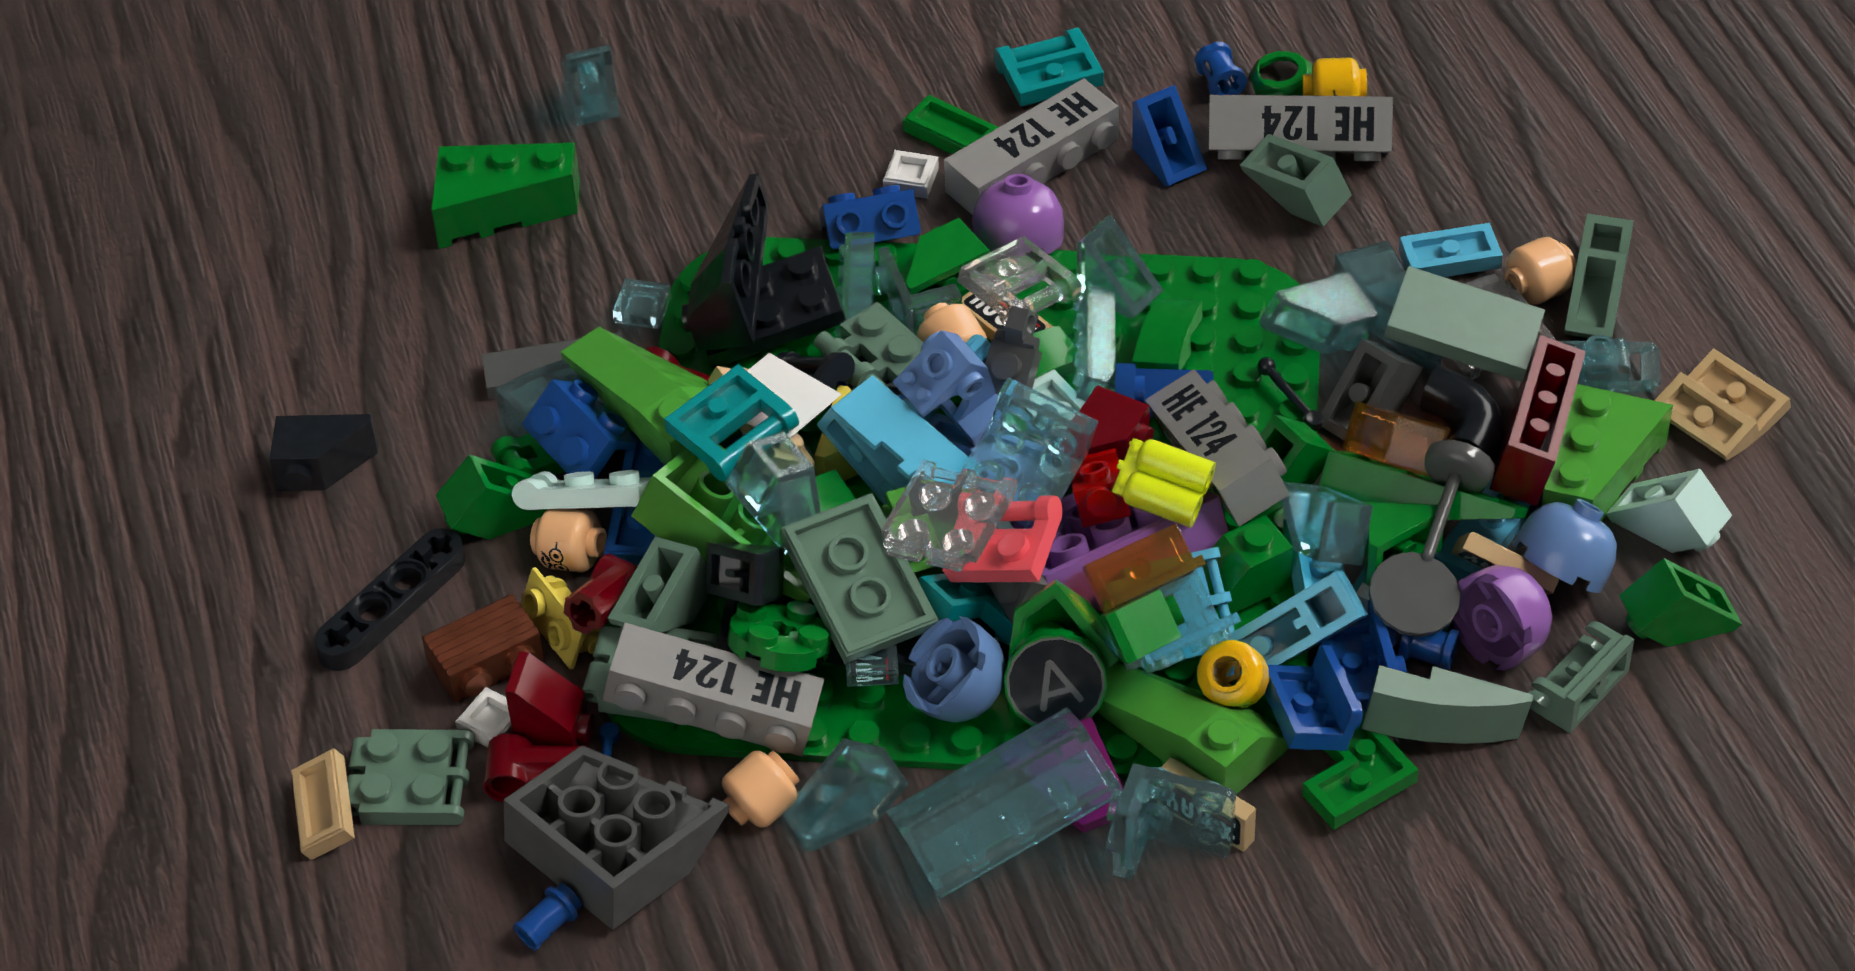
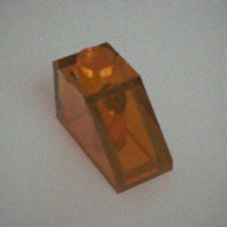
M1356 401L1342 448L1387 465L1428 476L1424 468V456L1427 448L1434 442L1447 440L1451 428Z

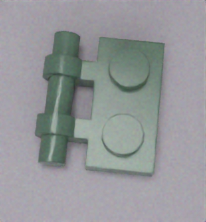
M878 302L840 324L841 338H834L828 332L823 331L814 340V346L822 352V357H826L832 352H845L852 356L855 370L848 382L853 388L858 387L872 375L885 386L887 385L884 382L887 380L893 383L921 352L920 349L923 344L921 339ZM863 356L868 362H861L857 358Z

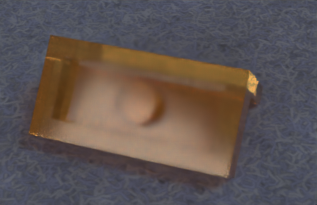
M1177 523L1088 563L1082 569L1103 613L1196 572L1206 562L1202 555L1195 558L1192 557Z

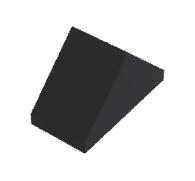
M707 542L705 593L750 605H763L782 598L785 547Z

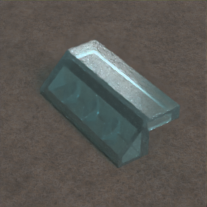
M1066 707L893 806L886 813L899 835L909 847L926 881L938 898L942 899L1124 794V791L1083 724Z

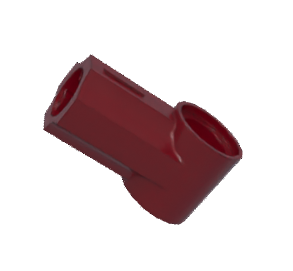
M609 553L604 555L596 564L591 579L565 598L563 613L571 621L573 629L588 635L593 630L600 629L607 624L610 613L638 565Z
M517 734L497 735L488 744L483 791L491 799L504 802L505 798L580 746L533 745L527 738Z

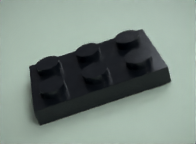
M821 246L763 266L754 346L706 350L712 369L716 368V366H722L835 327L846 321Z

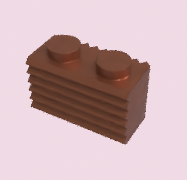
M510 594L422 636L427 663L453 701L458 703L463 697L478 696L485 687L489 688L491 685H496L499 680L505 681L512 673L519 651L529 652L540 661L544 659L540 633L537 627L534 626L533 621L529 619L528 614L525 613L523 607L520 606L518 600L515 599L514 594Z

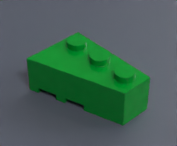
M575 142L439 146L432 203V215L438 248L442 249L453 246L452 239L478 232L480 238L495 235L494 228L521 222L523 228L577 214L580 177Z

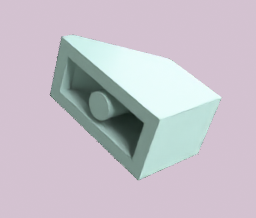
M1701 469L1633 483L1606 513L1611 522L1671 553L1689 549L1702 551L1709 548L1720 538L1719 531L1732 516Z

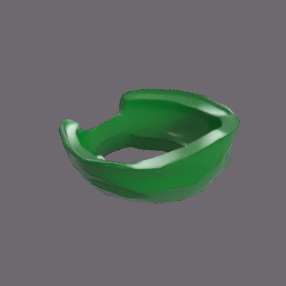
M1276 51L1266 54L1256 61L1249 74L1255 95L1303 96V75L1311 74L1312 64L1295 52ZM1277 61H1288L1294 63L1298 68L1296 75L1285 81L1263 79L1259 73L1262 68Z

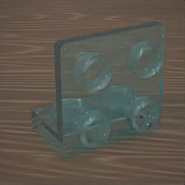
M1008 377L999 392L992 419L961 469L957 482L993 501H1036L1039 496L1048 495L1057 496L1061 501L1089 452L1099 421Z
M1196 571L1159 588L1164 598L1173 594L1182 612L1185 623L1177 626L1182 637L1138 660L1124 664L1128 671L1143 667L1146 675L1156 670H1162L1185 659L1182 649L1189 646L1191 653H1194L1232 637L1228 627L1241 622V619L1237 612L1218 617L1202 580Z

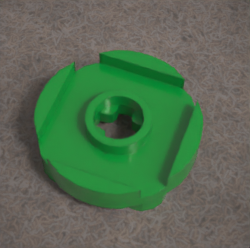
M793 600L788 602L787 605H750L738 602L736 613L730 620L727 642L733 653L744 660L746 651L761 657L760 667L782 672H801L816 668L817 658L823 657L824 661H826L829 657L832 638L822 619L816 617V607L809 602Z

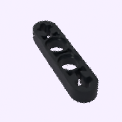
M439 528L429 531L322 625L314 639L320 663L330 670L342 671L350 669L360 662L461 570L465 562L461 537L450 529ZM406 577H415L421 580L418 586L413 589L401 590L395 587L399 580ZM370 608H382L387 611L382 618L375 621H366L361 618L363 612Z

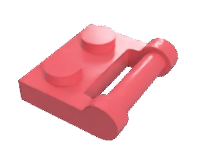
M1048 495L1039 496L1036 501L986 502L983 497H965L960 504L961 521L942 570L950 582H1039L1062 518V503L1059 497ZM1035 521L1030 529H984L986 522Z

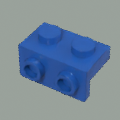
M891 185L872 190L873 196L855 198V193H844L828 197V203L823 204L819 210V217L822 229L827 230L830 248L838 250L919 235L921 228L914 190L900 191L899 185Z
M552 379L521 425L567 474L586 471L593 472L594 479H596L616 449L632 451L638 442L626 430L628 425L623 418L607 410L597 400L599 395L592 386L577 379L574 382Z
M1368 600L1367 612L1369 615L1367 618L1359 620L1318 644V646H1332L1340 665L1345 669L1346 678L1355 697L1361 702L1364 712L1379 665L1407 673L1403 656H1395L1393 646L1396 645L1395 630L1386 626L1373 611L1370 600Z
M1319 646L1312 667L1268 665L1269 682L1264 694L1288 748L1347 751L1354 731L1361 725L1363 711L1361 702L1355 697L1346 678L1345 669L1340 665L1332 646Z

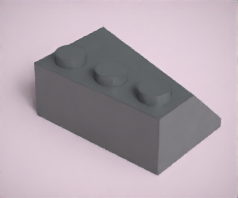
M580 746L504 799V841L557 885L560 883L567 885L578 896L586 909L614 930L690 874L728 814L729 804L712 798L709 803L687 795V787L670 780L664 786L639 776L638 768L585 746Z

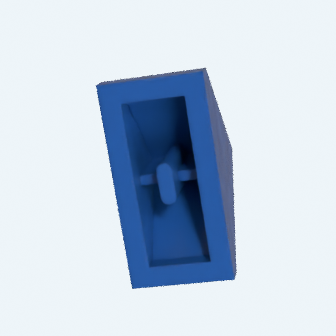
M1175 85L1133 101L1132 149L1165 186L1207 170Z

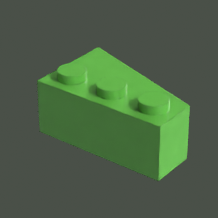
M1577 384L1557 459L1543 491L1542 506L1554 502H1562L1573 506L1577 499H1581L1604 512L1600 520L1602 522L1607 516L1606 513L1620 498L1623 490L1632 480L1636 481L1639 478L1648 460L1655 452L1659 453L1667 444L1673 405Z

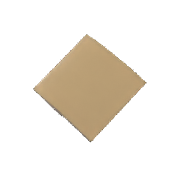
M1714 348L1688 376L1680 372L1654 400L1672 404L1673 409L1670 423L1726 461L1748 448L1791 408L1788 396Z

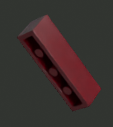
M1543 335L1539 336L1523 382L1519 386L1489 488L1490 490L1499 492L1509 499L1537 506L1557 459L1586 351Z

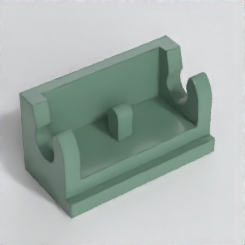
M1591 621L1585 627V630L1589 634L1598 637L1604 645L1594 638L1583 635L1573 650L1546 678L1537 677L1531 683V686L1535 689L1528 692L1533 694L1530 709L1568 733H1571L1629 672L1634 639L1626 634L1622 636L1597 621Z

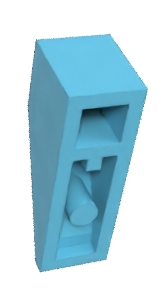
M1337 571L1214 644L1222 640H1237L1254 647L1263 655L1267 665H1283L1369 614L1344 571ZM1234 681L1231 684L1235 685L1238 681Z

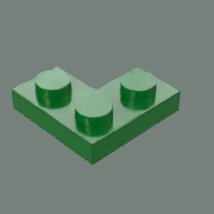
M1364 711L1361 725L1354 731L1347 751L1324 750L1336 764L1303 782L1302 796L1333 830L1417 783L1419 769L1387 735L1361 729Z

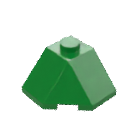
M1056 579L1014 609L1008 660L1015 651V647L1023 638L1040 630L1063 628L1074 632V635L1080 636L1084 640L1087 638L1092 642L1103 657L1106 669L1119 661L1118 652L1102 617L1088 600Z

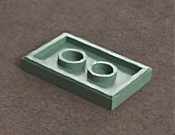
M1408 266L1384 337L1523 382L1545 309Z
M873 493L781 527L779 536L844 664L923 634L939 621Z

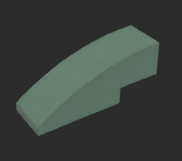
M1587 213L1565 324V335L1612 342L1634 220Z
M1379 665L1367 701L1361 729L1392 737L1438 743H1490L1519 739L1532 704L1533 694L1432 666L1429 678L1427 679Z

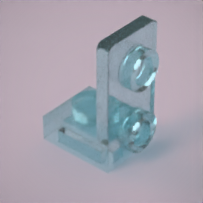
M888 246L878 249L879 266L873 268L877 290L880 295L887 294L889 298V312L915 335L920 324L924 321V313L938 303H947V305L962 304V295L956 283L910 295Z

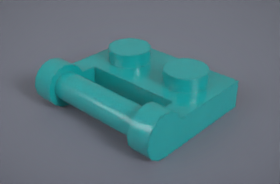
M1079 27L1065 30L1064 35L1012 49L1008 45L994 49L996 67L999 73L1004 75L1020 107L1045 101L1083 78L1094 87L1104 85V71Z
M737 364L664 418L666 432L703 461L716 479L724 482L736 473V466L779 433L787 434L799 425V418L788 403ZM763 412L768 416V418L727 449L723 450L718 446L720 442L759 413Z

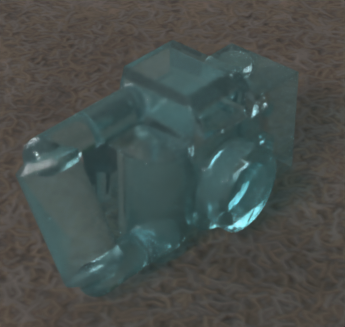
M1594 335L1587 341H1559L1586 351L1577 384L1617 393L1654 392L1657 386L1661 385L1660 352L1653 342H1626L1622 338L1612 340L1604 335ZM1629 354H1640L1641 380H1630L1631 366Z

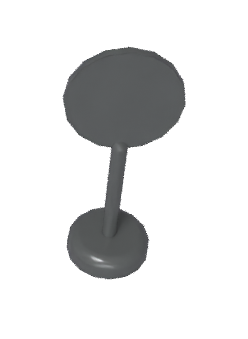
M1440 440L1432 443L1427 448L1424 456L1425 471L1433 481L1444 485L1445 488L1422 554L1407 552L1393 555L1379 564L1370 579L1368 596L1374 613L1386 626L1400 634L1415 637L1436 634L1451 623L1459 609L1460 590L1456 578L1443 563L1434 559L1457 490L1466 493L1481 491L1491 482L1494 474V464L1490 457L1479 448L1465 442Z

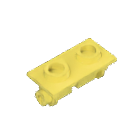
M534 567L531 569L525 591L522 594L520 606L523 607L529 619L533 621L534 625L548 641L550 647L556 651L569 669H574L579 653H594L601 628L593 630L588 635L573 629L571 621L563 613L565 598L572 594L567 588V584L563 579L555 578L552 575L543 577L539 570Z

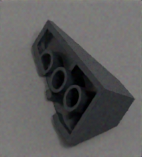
M749 174L691 283L689 303L682 306L684 330L687 333H692L698 351L754 346L769 214V202L759 174Z

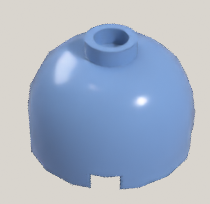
M1577 499L1573 506L1562 502L1541 506L1531 513L1512 544L1515 549L1524 546L1528 547L1523 555L1524 558L1564 582L1573 585L1577 577L1590 581L1586 590L1594 593H1601L1616 561L1617 543L1610 528L1600 521L1604 512L1581 499Z
M959 616L961 620L955 622L949 618L939 620L923 633L912 648L908 658L916 662V666L912 669L911 678L904 674L903 680L906 698L915 708L936 719L954 723L977 718L992 706L1003 687L1006 667L1005 658L999 643L980 625L967 617Z

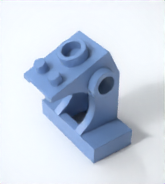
M941 330L930 335L923 342L920 349L921 352L893 381V384L903 393L922 417H925L939 406L974 447L978 446L1013 419L1011 409L995 392L988 368L962 338L955 333ZM957 395L962 398L958 408L949 398Z

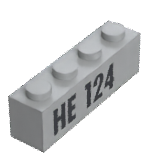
M1083 78L945 158V192L973 215L975 205L982 192L1009 175H1028L1033 180L1044 184L1065 170L1072 169L1079 162L1099 150L1109 147L1119 139V106Z
M1210 95L1208 151H1218L1217 159L1245 160V151H1253L1268 134L1333 157L1335 161L1336 152H1354V161H1381V153L1392 152L1393 97Z
M1193 369L1145 399L1146 404L1150 405V411L1163 435L1173 447L1216 462V469L1208 490L1220 497L1222 507L1238 526L1243 525L1290 495L1281 478L1282 475L1287 473L1282 460L1272 447L1267 449L1264 440L1252 424L1247 425L1237 406L1233 402L1228 403L1224 393L1214 380L1206 383Z
M624 622L602 700L617 704L626 710L642 711L666 718L676 724H688L716 732L725 738L741 739L766 746L778 753H790L802 757L824 679L802 672L769 670L760 667V661L745 657L744 660L735 653Z

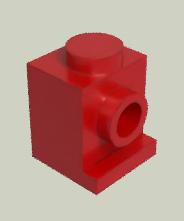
M1116 448L1067 460L1073 494L1083 528L1132 516L1130 505L1125 503L1123 497L1111 492L1120 471L1116 468L1117 464H1119Z

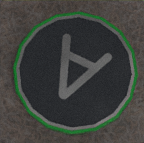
M1063 628L1040 630L1023 638L1015 647V651L1010 655L1004 672L1005 695L1015 714L1029 725L1048 731H1056L1092 717L1100 709L1107 691L1106 663L1098 648L1087 638L1084 640L1082 637L1074 635V632Z

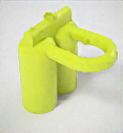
M1132 438V441L1129 442L1130 446L1125 459L1118 461L1119 464H1117L1116 468L1120 471L1111 492L1123 497L1125 503L1132 507L1192 528L1201 509L1203 496L1206 494L1213 479L1216 462L1157 440L1149 439L1143 442Z

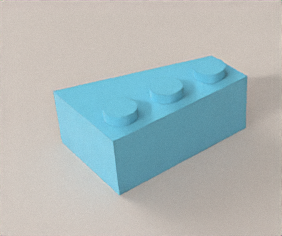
M873 375L834 404L817 423L819 429L884 505L887 504L885 499L886 492L905 487L912 505L915 523L930 520L931 523L952 506L985 472Z

